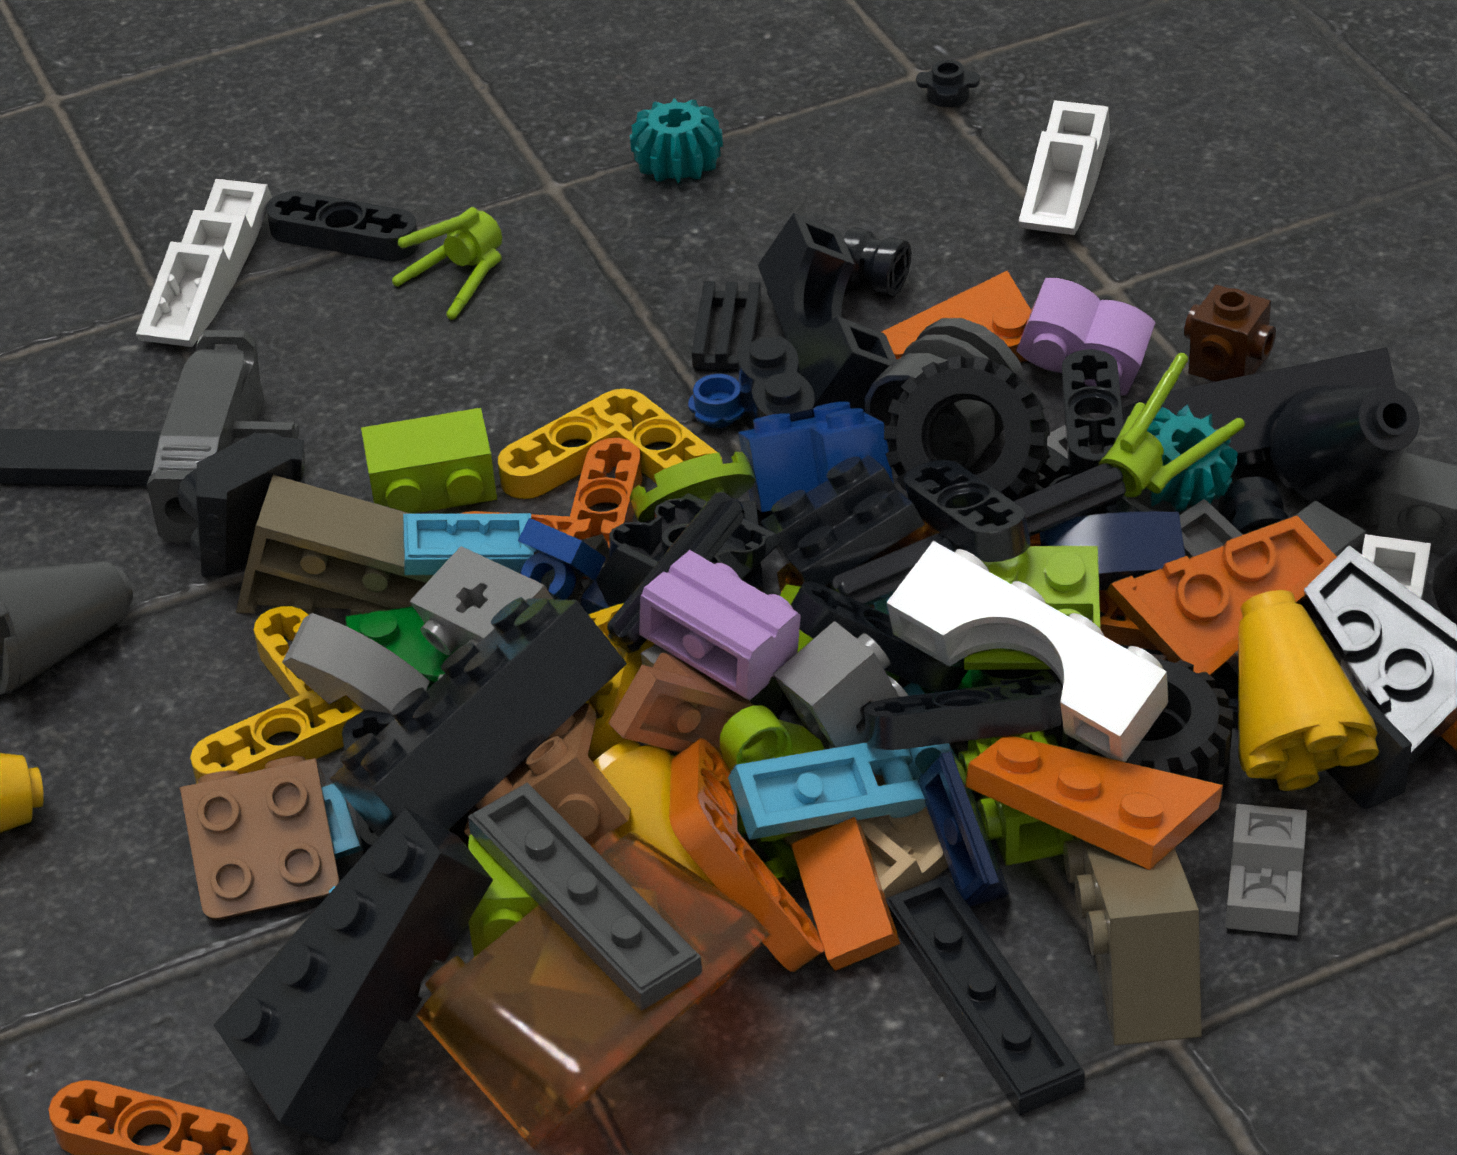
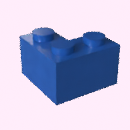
M835 402L813 408L814 417L792 422L790 414H774L753 420L754 429L738 432L741 452L748 457L756 478L753 487L748 490L750 501L756 500L757 509L760 512L771 511L772 506L784 496L798 490H804L807 493L828 480L826 474L831 468L855 456L863 459L870 455L885 468L894 484L892 469L889 467L886 453L889 451L887 440H884V422L866 414L861 408L851 409L850 402Z

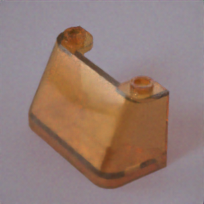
M611 830L591 847L701 956V975L641 1011L550 915L538 905L467 964L457 955L442 966L425 983V986L432 995L424 1003L416 1016L533 1150L564 1123L562 1120L567 1114L569 1115L584 1101L586 1102L607 1080L695 1004L698 1005L709 994L712 995L730 980L772 935L751 911L635 831H631L621 838L614 830Z

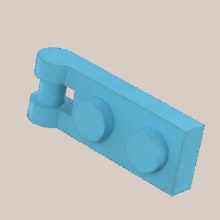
M860 743L737 764L728 776L749 840L835 825L853 817L856 820L890 815L893 818H903L918 813L926 807L925 798L918 780H913L908 767L913 760L909 749L882 750L872 748L867 743ZM873 772L876 775H882L886 785L878 786Z

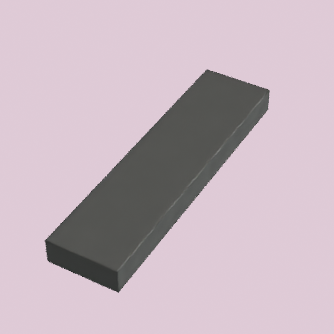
M528 782L468 816L470 834L641 1011L702 974L701 956Z

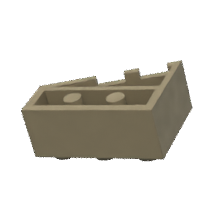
M273 475L255 527L235 613L255 614L257 605L293 606L302 609L308 615L314 613L315 608L351 609V615H358L374 611L413 607L409 601L433 575H404L403 514L410 513Z
M1076 836L1075 840L1064 841L1063 853L1068 883H1075L1078 914L1080 919L1086 918L1089 947L1092 956L1095 957L1114 1046L1201 1037L1199 909L1175 848L1153 868L1148 870Z

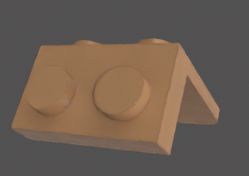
M589 703L583 704L470 810L469 815L528 782L590 846L626 823L629 819L631 808L588 757L597 713ZM467 820L464 832L469 837L471 834L469 821Z
M302 756L284 757L265 764V769L244 774H238L237 771L233 770L214 772L200 777L197 784L180 787L201 907L208 918L222 920L324 898L329 895L328 891L333 886L336 887L340 882L322 787L327 785L325 775L316 758L305 760V757Z

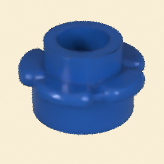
M711 374L699 379L695 383L693 395L688 401L690 412L695 413V418L699 422L712 428H723L731 425L744 414L738 380L726 374Z

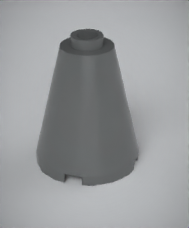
M105 560L0 568V694L14 692L123 621L127 617L129 605L133 600L132 586L127 575L121 569H116L110 562Z

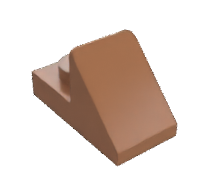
M662 652L653 667L641 665L610 719L609 724L622 738L681 752L699 738H703L722 756L720 734L724 725L733 715L744 708L753 706V704L671 654Z

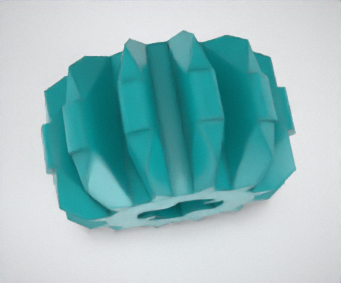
M674 98L671 103L667 104L653 102L651 110L637 112V120L632 124V134H630L631 152H634V159L639 165L640 173L654 174L657 182L672 178L676 179L679 184L681 179L686 177L697 180L700 179L702 171L716 169V161L721 156V147H723L722 129H719V120L714 117L713 108L707 106L699 107L697 100L692 99L686 103L677 102Z
M1188 405L1178 411L1177 415L1162 407L1150 424L1147 432L1154 435L1161 442L1164 448L1162 465L1165 466L1218 429L1212 427V413L1199 419L1193 417ZM1230 439L1171 478L1159 494L1152 492L1151 506L1153 507L1164 500L1171 503L1175 512L1180 513L1186 509L1187 505L1192 507L1203 499L1211 504L1213 499L1219 500L1221 495H1225L1232 482L1231 475L1237 465L1236 457L1238 454L1236 450L1229 447Z

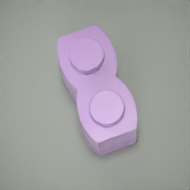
M1045 278L1016 351L1034 365L1062 373L1063 360L1071 353L1086 349L1104 351L1112 355L1117 361L1120 395H1127L1141 367L1155 321L1145 312L1132 305L1113 300H1100L1090 290L1072 281L1060 278ZM1085 380L1087 386H1097L1095 380Z

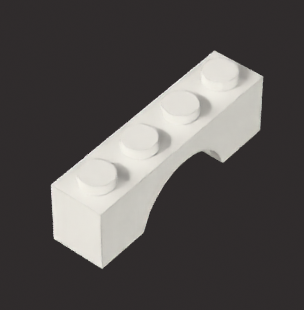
M933 541L887 601L893 634L947 666H951L973 653L997 648L1022 651L1043 661L1054 671L1063 685L1060 705L1064 733L1109 759L1126 762L1168 704L1167 671L1163 670L1162 665L1154 656L1139 647L1130 646L1126 649L1104 637L1103 632L1095 623L1080 614L1072 613L1067 616L1047 605L1044 598L1029 585L1020 581H1013L1010 584L989 572L986 565L979 558L968 551L957 549L953 552Z

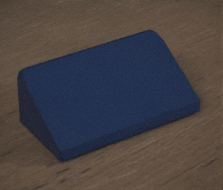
M947 752L942 753L918 778V783L924 795L925 804L956 889L968 906L1004 898L1009 894V889L972 789L965 787L966 773L954 754Z

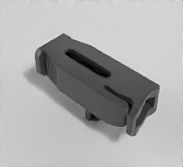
M204 330L198 339L196 352L189 357L181 372L159 437L152 474L147 482L158 536L168 542L190 543L191 535L198 526V522L181 508L177 495L180 483L187 474L197 468V462L255 432L263 434L277 433L282 437L298 439V423L258 421L264 402V394L260 382L256 340L246 330ZM215 344L237 345V350L214 349Z

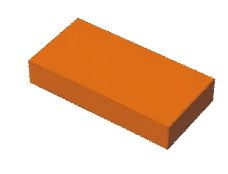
M855 817L791 843L827 961L835 971L900 944L863 829Z

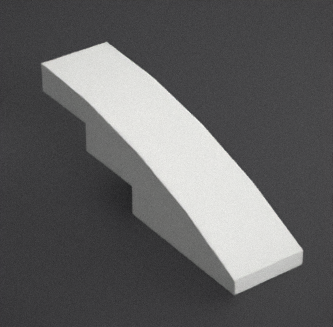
M224 179L215 180L204 211L193 210L182 242H170L136 333L139 341L187 347L194 346L224 303L256 241L267 213L266 205L273 198L267 184Z

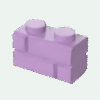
M689 550L670 566L668 573L663 571L644 587L640 597L639 634L750 701L769 684L770 678L774 677L773 673L798 653L801 615L794 611L789 602L783 597L776 594L767 595L742 581L737 573L728 565L723 563L713 564Z

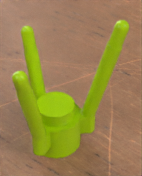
M470 207L457 217L412 232L398 239L399 247L406 248L447 234V238L442 246L392 278L394 286H401L446 257H449L451 261L460 266H473L477 264L446 313L447 318L450 320L457 318L487 272L502 260L500 253L497 251L502 244L500 227L489 214L484 211H478L474 207Z
M1178 353L1147 403L1139 402L1134 406L1114 445L1099 463V465L1104 463L1112 464L1120 469L1126 488V493L1124 494L1126 497H1137L1146 487L1153 493L1159 494L1171 478L1229 440L1230 437L1241 431L1245 426L1242 418H1236L1165 466L1162 465L1164 448L1154 435L1147 432V429L1187 364L1188 356L1185 353Z

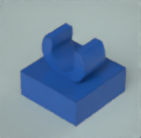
M531 518L528 519L518 539V542L536 553L524 563L521 574L541 583L542 577L546 572L555 570V577L550 584L548 592L561 600H566L572 594L576 584L575 573L594 581L606 560L603 555L582 540Z

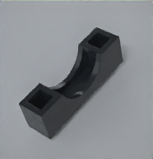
M793 213L757 265L767 288V294L773 303L783 333L797 351L799 371L813 388L815 407L835 402H850L851 409L861 408L865 412V397L872 383L897 359L886 334L842 318L843 297L855 264L841 232Z

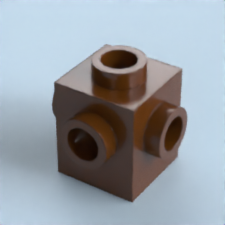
M1216 284L1201 305L1194 304L1185 322L1184 336L1190 339L1188 374L1215 382L1255 374L1263 361L1269 357L1275 341L1276 329L1274 326L1269 325L1271 300L1248 294L1240 289L1227 288Z

